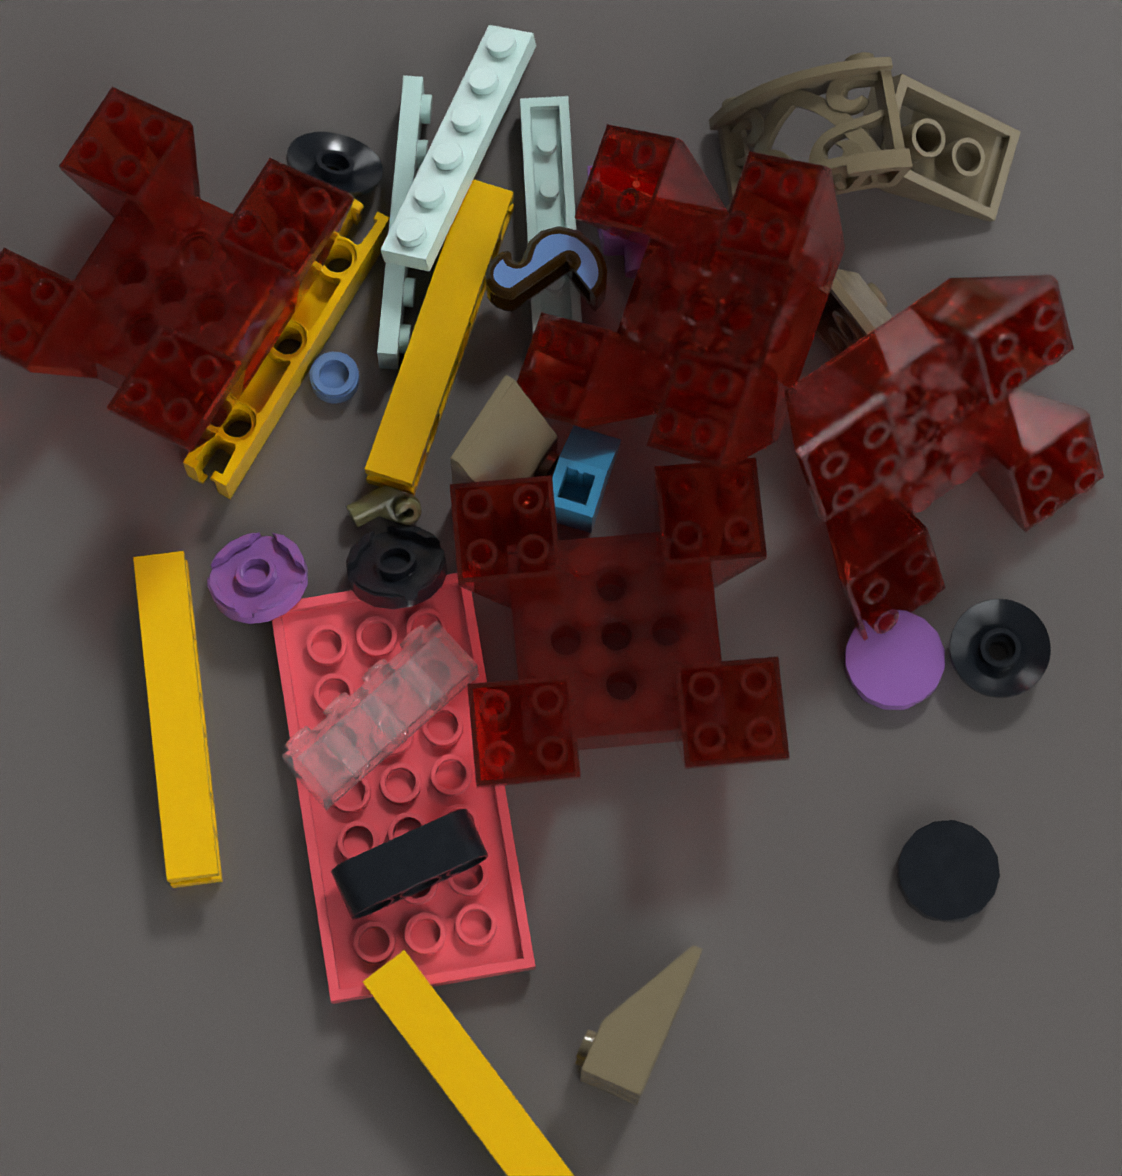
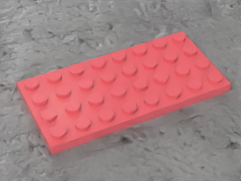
M468 571L447 574L442 587L431 598L412 607L394 610L374 607L360 600L352 590L300 599L286 614L273 619L272 626L331 1003L335 1004L373 997L363 984V981L403 950L406 951L432 987L536 969ZM461 809L468 810L489 855L486 860L372 914L357 919L351 918L331 874V870L334 867L449 813Z

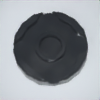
M398 524L387 526L388 532L375 535L374 530L362 536L351 547L346 559L350 588L360 600L374 607L394 610L415 606L431 598L442 587L447 574V565L444 550L434 534L417 526Z
M955 820L934 821L916 830L903 846L897 865L898 887L907 904L922 917L933 921L963 922L977 915L995 895L1000 878L998 856L989 839L973 826Z

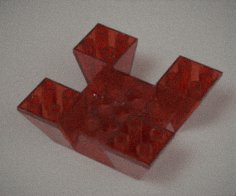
M111 87L60 163L59 168L107 211L114 220L74 280L60 275L7 248H3L0 253V357L31 373L99 379L118 389L106 407L109 412L192 452L215 437L319 276L354 202V197L348 192L269 158L232 214L201 199L194 127L191 122L115 87Z
M607 124L574 218L646 247L617 332H614L610 329L541 312L516 382L543 417L579 428L657 414L646 446L722 469H728L778 441L844 253L845 243L832 170L824 165L749 151L729 210H727L683 140L677 137Z
M1052 275L949 278L784 391L795 453L817 516L823 522H826L839 580L856 629L864 641L868 639L863 620L876 633H886L896 625L899 619V612L897 610H906L911 613L921 605L931 602L938 593L946 588L928 528L915 514L927 509L932 502L955 486L966 482L972 474L976 472L1019 527L1025 532L1041 521L1052 517L1058 509L1079 494L1092 489L1099 480L1104 478L1090 414L1082 408L1019 389L1028 380L1050 365L1059 362L1067 353L1074 349L1059 283Z
M756 457L654 466L655 532L558 541L552 475L450 484L458 585L511 609L517 680L467 684L476 788L581 779L578 750L675 742L685 769L790 759L778 656L722 661L714 588L767 559ZM613 584L623 590L624 596L616 601H607L598 594V590L604 585ZM668 628L675 631L680 640L674 645L664 646L656 642L653 634L659 629ZM610 633H620L627 637L630 643L622 650H611L604 645L602 640ZM569 637L578 643L579 648L572 654L562 655L553 649L552 644L559 638ZM622 681L630 684L635 693L628 699L618 700L608 693L607 688L614 682Z

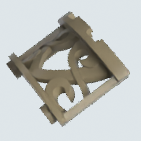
M856 53L847 57L842 62L821 65L779 77L722 102V107L709 119L710 130H718L730 203L722 211L725 229L771 228L787 214L808 205V194L829 188L831 195L835 196L864 189L895 187L913 166L910 149L905 148L891 74V69L893 68L891 57L874 58L872 53ZM875 87L879 111L854 119L853 115L859 114L866 109L869 99L861 95L854 100H849L847 97L848 92L855 88ZM826 94V99L819 95ZM796 108L816 113L835 125V127L824 132L816 140L810 152L809 164L800 167L793 158L784 152L771 150L782 125ZM882 126L886 150H880L867 130ZM751 129L750 134L747 136L746 130ZM834 144L843 149L841 157L828 158V152ZM749 146L754 148L753 154H750ZM781 163L782 173L773 177L776 169L767 166V164Z

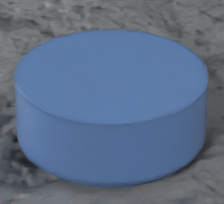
M337 351L324 353L313 362L310 368L309 377L312 390L318 398L327 403L337 404L345 402L353 397L358 390L360 383L358 367L355 361L345 353Z

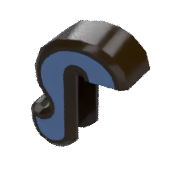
M561 226L540 231L529 241L520 262L513 261L512 254L509 251L499 253L490 261L485 273L487 298L496 308L513 312L561 277L567 275L592 310L596 312L605 301L608 270L605 259L597 246L580 231Z

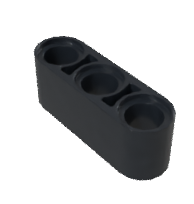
M461 809L354 856L331 870V874L351 918L357 919L480 864L489 855L468 810Z

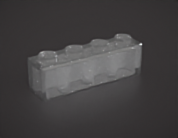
M437 620L427 629L420 625L410 632L401 642L400 646L403 650L389 662L385 659L376 662L363 675L362 680L365 683L351 696L344 692L336 697L324 710L323 713L327 716L312 730L308 726L303 727L286 743L285 747L288 751L282 756L286 767L326 811L479 676L478 664Z

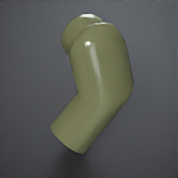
M391 486L380 487L346 506L357 528L377 517H382L402 525H411L419 520L422 512L420 501L416 496Z

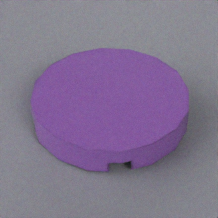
M260 532L246 534L229 542L215 555L211 563L212 571L210 578L207 577V587L217 609L229 619L247 624L269 622L286 614L300 601L308 585V567L297 544L284 535L272 533L274 537H261Z
M884 610L867 616L853 629L844 651V671L852 686L857 690L856 693L865 702L883 710H905L922 702L936 690L945 669V649L937 631L924 618L906 610Z

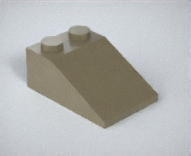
M904 74L892 77L905 148L910 149L913 167L895 187H880L878 189L985 221H994L1021 131ZM875 87L870 89L868 96L869 104L864 110L863 116L879 111ZM882 126L867 130L880 150H886Z
M825 267L818 273L807 323L866 398L913 365L918 351L916 348L917 340L905 322L901 320L896 322L887 311V301L874 283L866 284L859 273Z
M508 375L504 376L450 458L454 500L504 531L512 518L519 522L524 517L534 499V496L529 494L539 478L546 481L556 468L560 456L556 453V433L517 382Z
M692 945L602 1020L597 1033L589 1029L587 1030L577 1052L575 1062L576 1065L582 1067L580 1081L634 1105H638L697 968L703 949Z

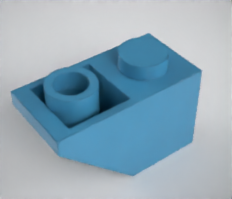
M573 426L559 456L544 502L545 520L592 533L621 439Z

